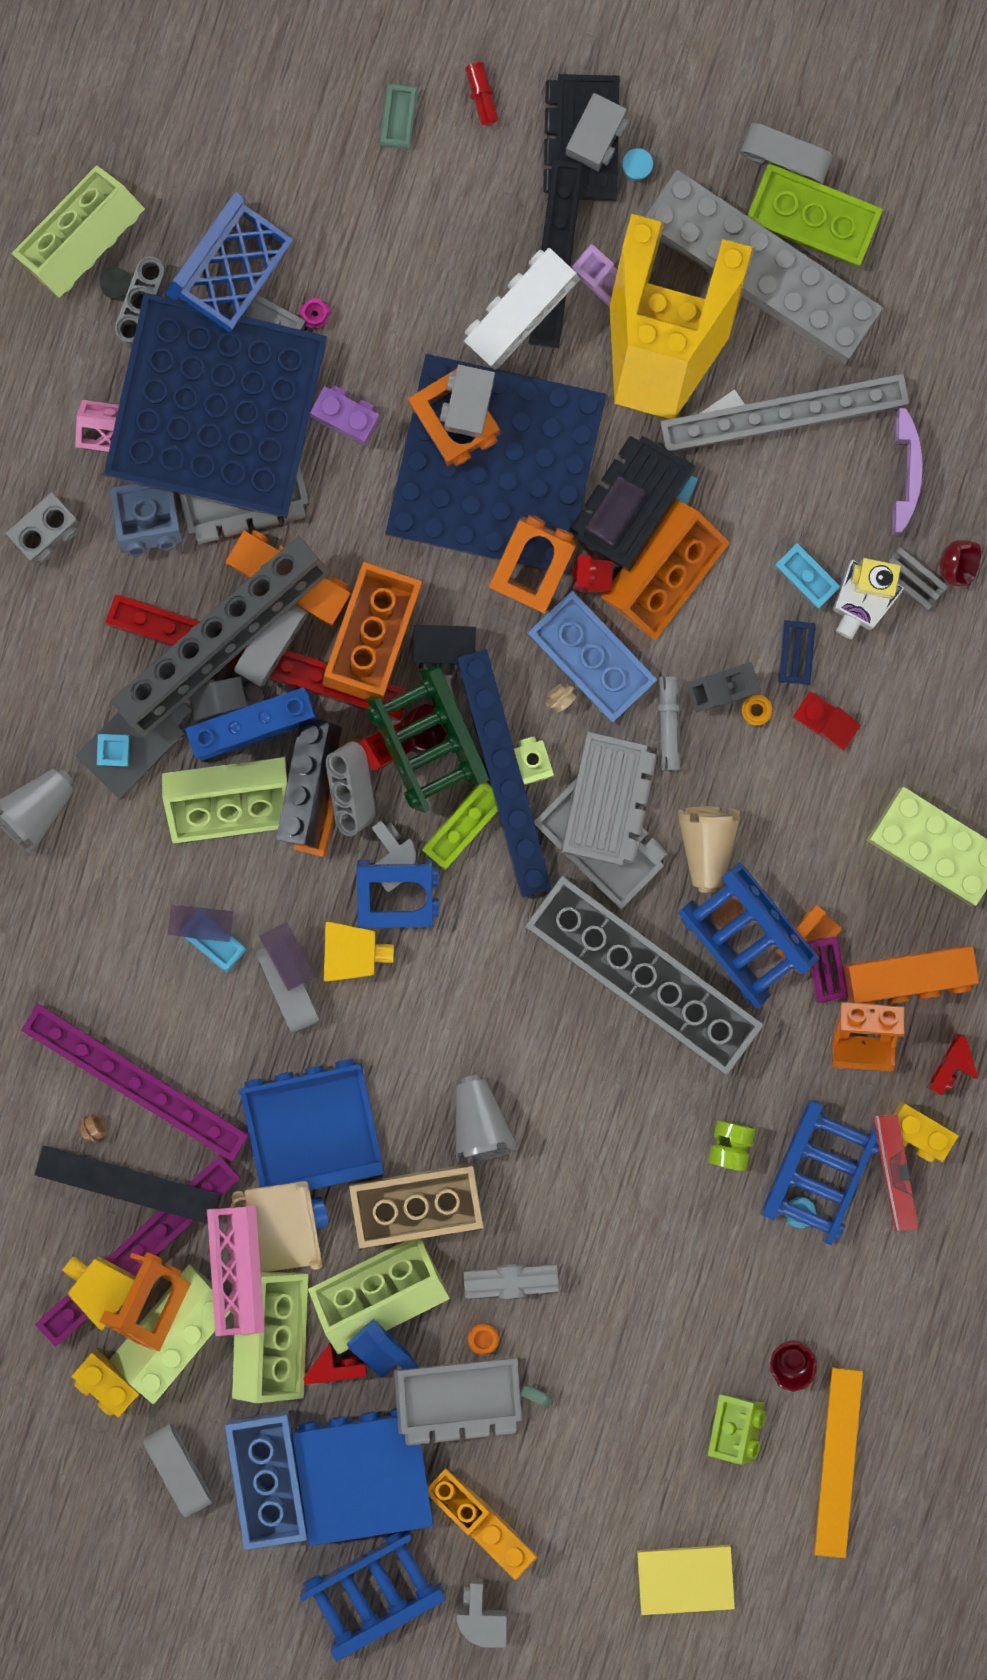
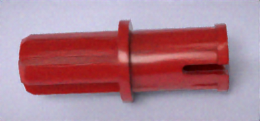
M476 62L467 65L465 72H467L472 91L470 99L475 101L481 125H492L498 121V116L492 98L494 90L489 87L484 63Z

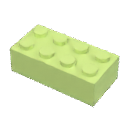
M899 788L866 841L969 906H977L987 890V839L907 788Z

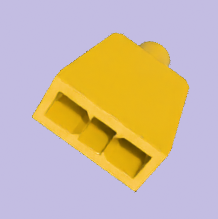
M326 922L324 981L375 975V962L394 963V944H376V931Z
M73 1256L62 1269L64 1273L76 1281L68 1295L101 1331L106 1327V1325L99 1322L104 1310L116 1314L124 1304L136 1278L135 1275L99 1256L89 1266Z

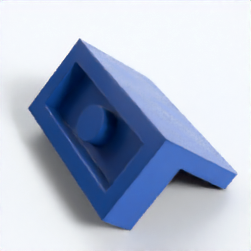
M374 1319L347 1343L348 1348L380 1377L386 1375L396 1364L402 1369L419 1368L408 1350Z

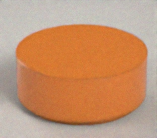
M479 1323L473 1326L468 1334L470 1349L478 1355H488L495 1351L499 1343L497 1330L488 1323Z

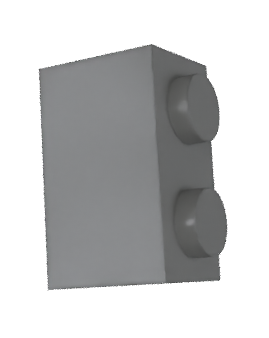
M593 93L566 147L565 155L580 163H584V165L598 172L602 164L608 166L615 152V148L611 146L616 136L622 138L629 124V121L625 119L627 109Z
M459 364L456 373L450 372L447 390L452 391L450 403H443L440 421L445 422V431L482 438L495 380V372Z

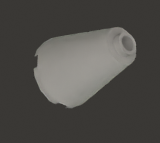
M51 769L1 798L0 828L17 845L22 841L28 845L24 851L31 854L74 792L71 786L74 781L64 770L61 769L57 772Z
M479 1075L462 1078V1084L456 1086L455 1157L457 1163L468 1164V1157H475L477 1162L506 1156L510 1154L509 1149L517 1151L516 1141L487 1080L480 1079Z

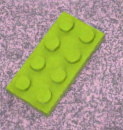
M768 163L747 216L774 235L859 268L883 209Z

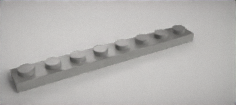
M904 374L660 421L665 449L670 452H676L905 407L909 405Z

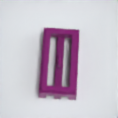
M838 936L806 941L815 953V947H819L827 992L826 995H823L818 962H816L810 968L816 1002L820 1003L848 997ZM831 944L839 992L836 993L833 990L826 945Z

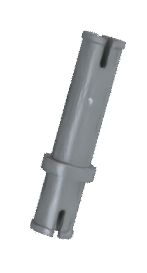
M659 677L660 705H657V711L660 712L661 770H681L679 711H682V705H679V677Z

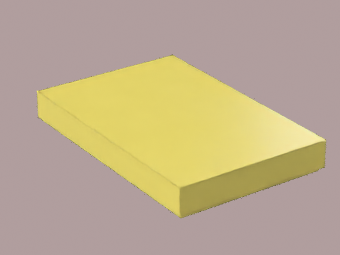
M730 1545L637 1550L641 1615L735 1609Z

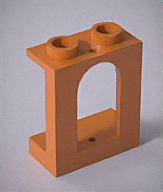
M449 373L409 397L408 404L414 414H417L444 458L447 467L452 463L457 467L471 458L470 452L480 447L482 450H485L498 441L496 436L500 435V429L490 412L487 411L482 438L476 437L470 443L458 444L449 437L430 406L435 401L452 392L447 390Z
M529 515L528 518L522 516L516 525L489 588L545 614L578 542L572 540L573 534L563 529L557 528L555 532L545 527L546 522L538 517ZM542 536L551 541L554 546V556L537 591L510 577L527 541L532 537Z
M841 1002L831 1042V1067L894 1072L896 1043L898 1036L904 1037V1007ZM850 1033L880 1035V1038L850 1036Z
M146 1252L145 1256L131 1253L130 1258L142 1264L119 1314L104 1310L99 1322L134 1343L159 1352L191 1283L180 1277L182 1271L167 1264L165 1266L161 1265L163 1259L148 1252ZM161 1276L172 1282V1290L151 1333L136 1324V1321L155 1281Z

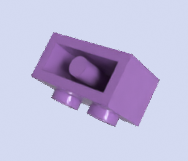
M333 385L332 389L324 386L310 412L311 418L367 447L380 422V415L376 413L377 408L364 400H360L358 404L349 399L350 394L340 387Z

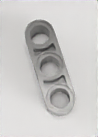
M759 123L750 124L739 151L743 157L766 167L770 163L822 185L834 158L827 150Z
M149 256L139 261L116 322V335L122 344L132 348L134 337H124L123 330L131 324L137 326L140 309H136L133 306L134 300L138 296H144V292L161 296L167 280V273L163 264L155 257ZM149 267L160 269L158 277L153 280L145 279L144 272Z
M294 604L248 645L234 671L256 685L263 687L304 623L308 611Z
M354 741L343 745L326 758V769L335 823L339 831L346 836L355 835L372 824L376 819L367 755L364 748Z
M279 940L257 950L256 954L291 1033L319 1022L320 1017L286 940Z
M168 1424L143 1438V1444L185 1518L214 1503L206 1483L172 1424Z

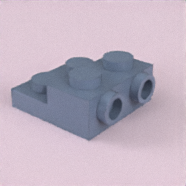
M137 483L110 488L117 541L122 553H127L130 556H140L148 548L158 547L160 550H171L176 547V543L183 542L174 492Z

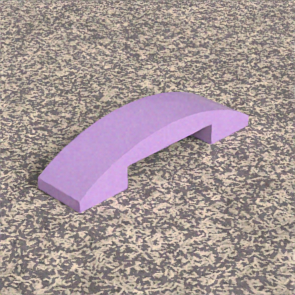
M590 244L571 268L610 307L617 269L613 266L614 263L593 244Z
M899 408L896 412L895 444H907L905 501H896L893 504L892 536H898L908 524L916 507L922 482L920 441L916 427L906 408Z

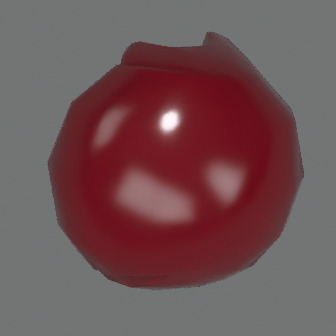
M956 540L944 549L939 560L940 574L946 583L965 587L971 585L980 566V545L967 540Z
M424 704L413 709L404 718L402 728L433 713L435 706ZM437 724L405 740L404 743L411 751L420 754L445 741V737L448 735L444 726Z
M796 1340L781 1343L772 1352L770 1372L780 1388L792 1392L803 1390L814 1380L817 1372V1360L810 1347L805 1343Z

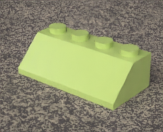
M96 165L11 254L44 286L60 298L73 287L75 281L86 270L95 264L96 259L107 248L115 244L121 233L137 221L145 208L124 185Z
M285 757L162 773V796L172 843L278 830L289 777Z
M422 1238L404 1241L308 1289L324 1333L337 1354L348 1350L347 1343L373 1319L387 1331L450 1299Z
M190 1264L185 1268L180 1277L190 1282L191 1285L160 1351L140 1346L127 1338L109 1360L129 1385L153 1405L215 1331L212 1282ZM172 1285L139 1324L151 1333L170 1296ZM229 1310L226 1313L225 1318L229 1315Z
M261 1272L265 1332L234 1335L232 1399L252 1403L303 1399L308 1274Z

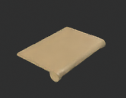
M295 1182L245 1190L247 1206H256L261 1272L310 1266L314 1270L320 1269L323 1265L308 1182Z

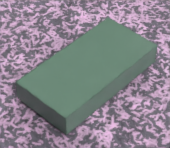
M387 83L380 146L405 150L411 149L418 87Z

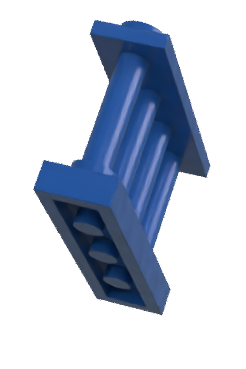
M305 687L187 727L185 730L195 758L199 757L200 761L203 762L298 729L300 722L308 719L318 720L308 691L306 692Z
M739 862L722 877L726 885L700 907L691 900L678 914L681 916L685 927L695 933L741 989L743 997L758 1009L771 996L766 990L770 985L793 968L803 975L820 958L744 865ZM732 896L737 897L745 906V911L718 931L707 916ZM751 921H757L765 930V935L741 954L737 955L727 940ZM771 945H777L784 953L785 959L757 979L746 965Z
M808 1100L760 1214L771 1220H775L776 1215L782 1216L784 1214L825 1232L822 1241L832 1246L833 1241H839L843 1234L845 1224L841 1222L870 1154L876 1155L879 1144L876 1128L871 1127L868 1135L825 1117V1113L821 1112L823 1105ZM821 1128L862 1146L856 1163L854 1164L813 1146V1142L809 1141L813 1129L818 1130ZM801 1157L804 1159L807 1157L850 1175L844 1191H838L800 1174V1170L796 1168ZM796 1185L837 1203L838 1205L831 1221L788 1203V1199L784 1198L788 1187L793 1188Z
M411 1530L390 1533L385 1537L386 1542L323 1578L316 1575L303 1583L304 1588L300 1592L301 1600L304 1601L311 1596L314 1597L335 1635L333 1639L335 1643L331 1644L330 1652L336 1662L446 1600V1593L441 1584L439 1583L433 1587L431 1583H427L405 1544L412 1540L413 1534ZM393 1550L397 1553L417 1589L415 1592L416 1597L407 1602L404 1599H400L379 1561V1558ZM366 1565L369 1567L390 1605L388 1607L389 1612L381 1617H378L377 1614L373 1615L351 1575ZM338 1581H341L362 1619V1627L352 1633L349 1629H345L324 1589Z

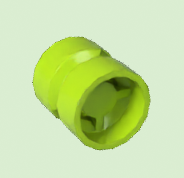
M717 1120L713 1135L717 1143L711 1145L707 1162L724 1168L747 1172L750 1159L747 1148L753 1146L756 1129L737 1123Z

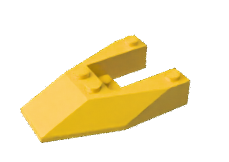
M631 214L610 301L614 403L663 418L675 419L730 338L755 247L722 239L706 299L648 283L665 222L638 214Z

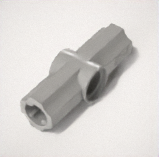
M508 1264L497 1266L496 1269L464 1271L465 1297L468 1299L498 1296L500 1299L525 1297L526 1294L559 1292L557 1264L537 1266Z

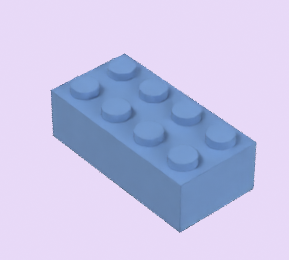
M285 1410L227 1420L225 1430L244 1550L307 1540L308 1534L293 1443L290 1411Z

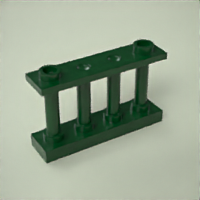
M429 666L419 671L423 678L420 681V685L382 703L380 697L370 696L366 698L369 706L366 708L368 717L374 725L377 724L407 790L404 792L405 799L412 809L415 808L416 811L423 813L431 810L426 801L428 797L463 779L476 785H481L490 780L441 668ZM424 696L431 697L435 705L433 713L395 731L388 716L389 714ZM437 724L444 726L448 735L445 737V741L410 759L407 758L401 742ZM449 752L456 753L460 762L456 770L420 787L413 772L414 770Z

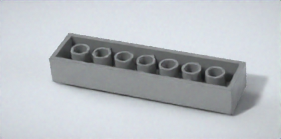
M679 170L675 171L645 216L665 222L660 242L711 276L722 239L755 247L741 296L844 365L883 309L882 306Z
M561 876L525 925L526 928L725 1075L730 1072L764 1026L563 876Z

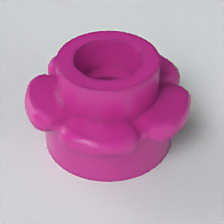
M309 299L300 308V316L306 321L304 325L309 328L325 326L328 322L327 318L330 316L329 306L323 303L321 299ZM317 311L318 315L313 316L312 312Z

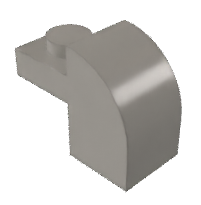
M381 820L372 827L389 851V854L375 864H416V850L412 840L408 839L399 845L397 840L401 836L391 822L385 825ZM403 882L380 883L389 893Z
M470 1578V1587H464L463 1606H469V1609L457 1608V1623L461 1633L468 1641L477 1646L506 1648L507 1610L482 1609L483 1578Z

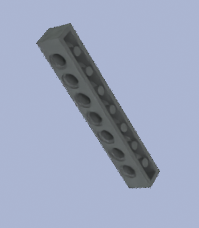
M298 535L293 541L287 543L269 562L262 565L259 571L245 583L241 584L225 601L217 605L199 624L193 626L182 639L168 648L165 654L151 666L147 667L131 684L123 688L111 700L112 704L127 723L144 738L331 571Z

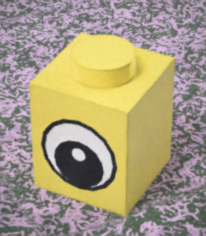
M863 558L860 561V565H854L851 583L856 584L854 592L892 599L895 596L901 565Z

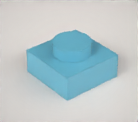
M98 734L97 765L129 767L131 735Z

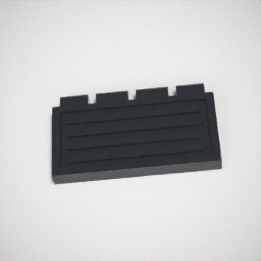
M558 74V80H547L545 82V103L555 104L557 108H545L544 134L557 135V137L544 139V165L552 166L553 159L578 162L565 155L566 147L593 93L619 105L620 75ZM616 136L611 146L615 148V152L608 166L602 164L599 172L586 165L583 166L579 200L617 201L618 136ZM544 169L543 171L544 193H549L552 169Z
M643 435L640 440L629 436L618 453L622 459L626 460L625 463L614 459L601 479L609 488L606 489L601 485H597L584 505L592 511V514L590 515L581 510L569 528L577 534V542L628 572L696 470L695 465Z

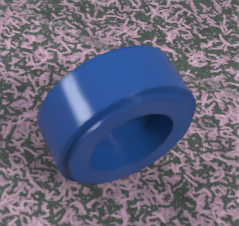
M320 1196L311 1198L316 1229L327 1227L328 1217L322 1198Z

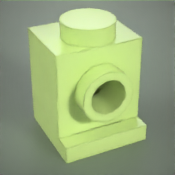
M535 736L517 742L519 747L515 748L514 751L524 786L554 776L543 740L537 742ZM534 753L538 756L539 761L536 765L528 764L527 756Z

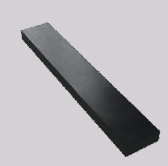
M553 159L541 250L545 252L550 248L570 267L584 163ZM566 296L530 333L529 345L559 349Z
M44 1145L35 1171V1176L206 1224H208L207 1210L218 1209L222 1196L217 1193Z

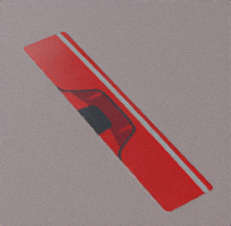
M898 1115L875 1116L874 1122L894 1230H918Z

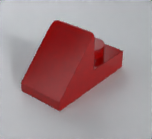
M578 555L573 566L572 591L574 593L611 591L613 562L609 560L591 559V556Z
M811 691L808 692L792 716L793 719L842 751L846 749L861 726L840 707L835 708Z
M402 722L393 725L395 731L402 728ZM381 732L359 742L366 752L367 761L373 771L376 769L380 770L394 762ZM404 741L401 742V745L406 755L412 752L408 748V746L405 745Z
M956 1033L926 1087L942 1095L944 1090L949 1092L957 1078V1075L953 1074L956 1069L978 1080L967 1038L961 1034Z
M329 1342L303 1378L304 1385L366 1377L367 1364L359 1361L358 1356L341 1358L340 1363L335 1364L333 1346Z

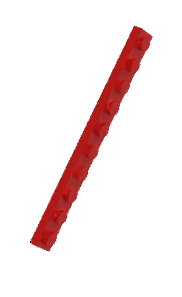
M118 594L114 596L105 622L107 626L168 646L175 645L193 626L200 623V621ZM246 648L226 665L236 667ZM286 650L269 679L296 688L305 687V690L363 710L369 707L365 699L323 686V678L328 663ZM389 684L383 703L408 690ZM405 706L389 714V718L400 721Z

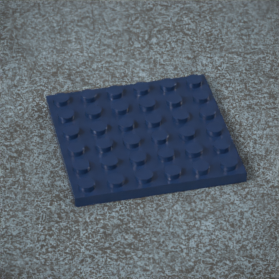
M144 292L104 476L287 518L327 336L246 316H241L232 331L228 332L187 302L175 301L171 298ZM219 310L221 315L231 321L234 316L233 313Z
M426 354L417 393L457 369L458 364L495 372L488 411L498 425L500 435L496 436L498 441L485 450L479 447L470 452L471 458L456 467L452 463L447 467L444 458L417 414L412 412L385 535L500 561L519 519L522 516L528 518L529 515H533L545 521V527L555 532L557 528L573 534L572 540H574L575 533L569 528L581 511L607 394ZM452 392L430 405L439 421L443 403H450ZM440 421L445 429V422ZM446 431L449 437L458 444H467L476 438ZM532 537L525 544L516 564L547 571L554 556V546L545 537ZM567 565V567H566V569H565L563 575H566V574H567L568 565Z

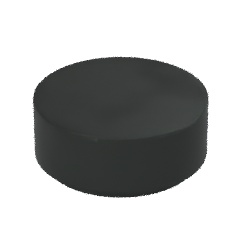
M112 267L104 271L100 278V288L104 295L112 300H120L126 297L131 283L128 273L118 267Z

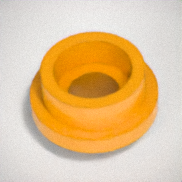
M762 695L748 697L743 702L741 708L744 720L754 726L765 724L771 718L773 711L771 702ZM753 705L761 706L762 714L760 716H754L751 713Z

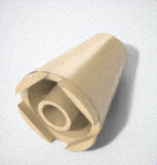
M715 806L686 808V813L680 809L678 810V820L692 885L699 887V892L715 893L717 888L724 885L722 877L728 870L740 822V811L729 808L728 814L720 811V807Z

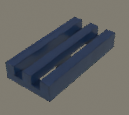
M784 620L779 683L810 685L816 623ZM790 627L796 628L791 676H786ZM802 628L808 629L804 678L798 677Z

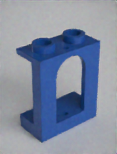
M427 859V864L370 865V860H357L358 928L433 927V917H439V898H433V887L439 886L438 868H432V859ZM370 882H416L426 890L427 901L423 907L414 911H371Z

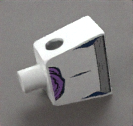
M851 560L846 567L832 609L843 616L836 632L851 640L860 625L868 630H872L904 589L897 584L895 596L892 599L854 592L856 584L851 583L854 565H860L854 560Z

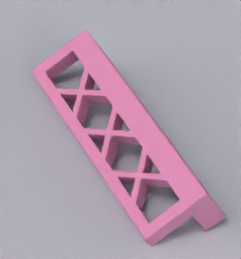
M82 400L76 415L75 447L109 452L119 405ZM84 427L94 428L102 436L97 440L83 438Z
M256 1206L208 1209L215 1336L263 1333L265 1328ZM218 1215H227V1230L225 1233L219 1229ZM224 1247L229 1251L230 1258L226 1265L221 1260V1251ZM226 1278L230 1281L232 1288L229 1296L223 1292V1283ZM228 1310L234 1317L233 1329H226L225 1315Z

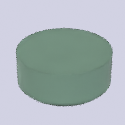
M524 1385L520 1394L547 1409L552 1401L551 1396L529 1385Z

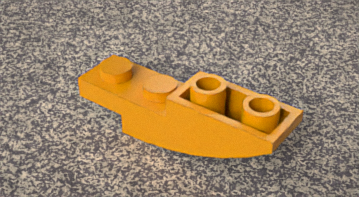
M445 1468L428 1487L429 1497L468 1536H472L514 1580H518L538 1558L518 1537V1534L492 1508L448 1469Z

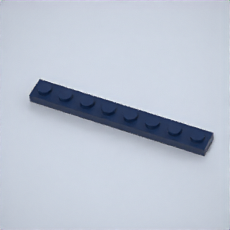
M484 649L455 657L485 768L490 779V786L520 896L526 897L552 889L488 651Z

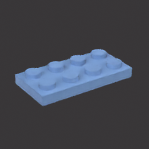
M573 591L564 597L527 633L611 723L620 717L657 681L651 672Z

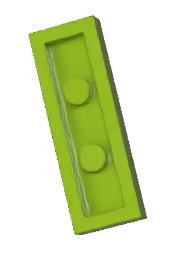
M487 782L477 785L421 848L444 870L449 867L498 812L491 786Z

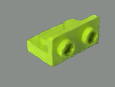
M719 1394L707 1456L740 1465L753 1463L760 1449V1442L757 1440L759 1430L763 1427L766 1419L765 1403L762 1401H750L727 1394Z

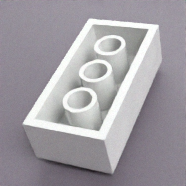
M550 248L545 252L539 250L529 261L531 268L524 275L518 273L507 286L510 289L509 292L502 299L497 296L486 308L489 312L481 322L476 319L465 331L467 337L464 342L495 370L499 369L536 326L544 320L580 280L577 273Z

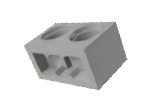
M51 492L7 531L6 535L33 564H36L38 561L43 563L54 554L55 550L53 547L61 540L64 543L69 541L78 532L76 527L80 522ZM54 513H62L64 515V523L58 528H52L49 524V519ZM33 533L40 534V545L34 549L28 548L26 545L28 536Z

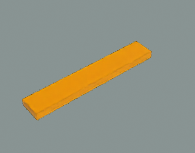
M831 1367L814 1555L846 1558L863 1370Z

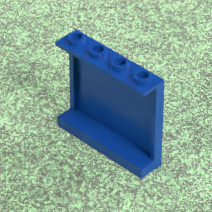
M352 1058L335 1062L336 1068L324 1070L323 1065L306 1068V1075L294 1077L292 1071L274 1075L275 1081L263 1084L262 1078L244 1082L245 1088L239 1089L238 1093L239 1095L241 1094L260 1184L259 1188L305 1181L308 1182L309 1190L384 1174L385 1171L362 1063L354 1064V1059Z
M397 1408L391 1409V1414L379 1416L378 1411L360 1414L361 1419L349 1421L348 1416L334 1417L329 1419L330 1424L317 1425V1421L303 1422L298 1424V1429L293 1430L292 1436L309 1546L433 1527L434 1519L430 1505L421 1444L406 1445L405 1434H399Z

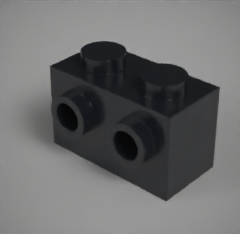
M414 625L413 662L419 663V669H425L429 666L437 667V663L450 664V670H459L455 657L475 652L476 626Z

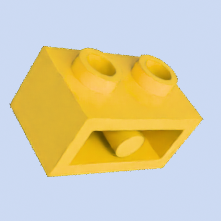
M902 1102L898 1104L892 1114L899 1117L904 1147L910 1143L919 1148L916 1154L930 1163H933L935 1159L943 1162L959 1136Z
M97 1348L71 1376L75 1380L74 1386L86 1396L92 1394L99 1400L97 1403L98 1407L109 1416L115 1414L119 1418L139 1395V1392L129 1385L109 1359Z

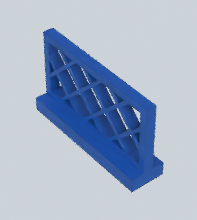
M234 192L165 293L175 301L180 297L228 332L232 331L294 240L244 205L245 198L237 192ZM241 216H244L253 223L255 232L241 233L238 222ZM263 237H274L283 245L279 250L267 251ZM257 238L260 252L246 253L243 239ZM237 240L240 254L226 255L223 242ZM262 258L265 271L252 273L248 260ZM242 260L245 274L231 275L228 262ZM221 262L224 276L210 277L207 265ZM247 280L250 293L236 296L233 282ZM226 283L230 296L215 298L212 284ZM206 285L209 299H199L189 291L193 286ZM232 303L234 316L231 321L219 313L217 304Z

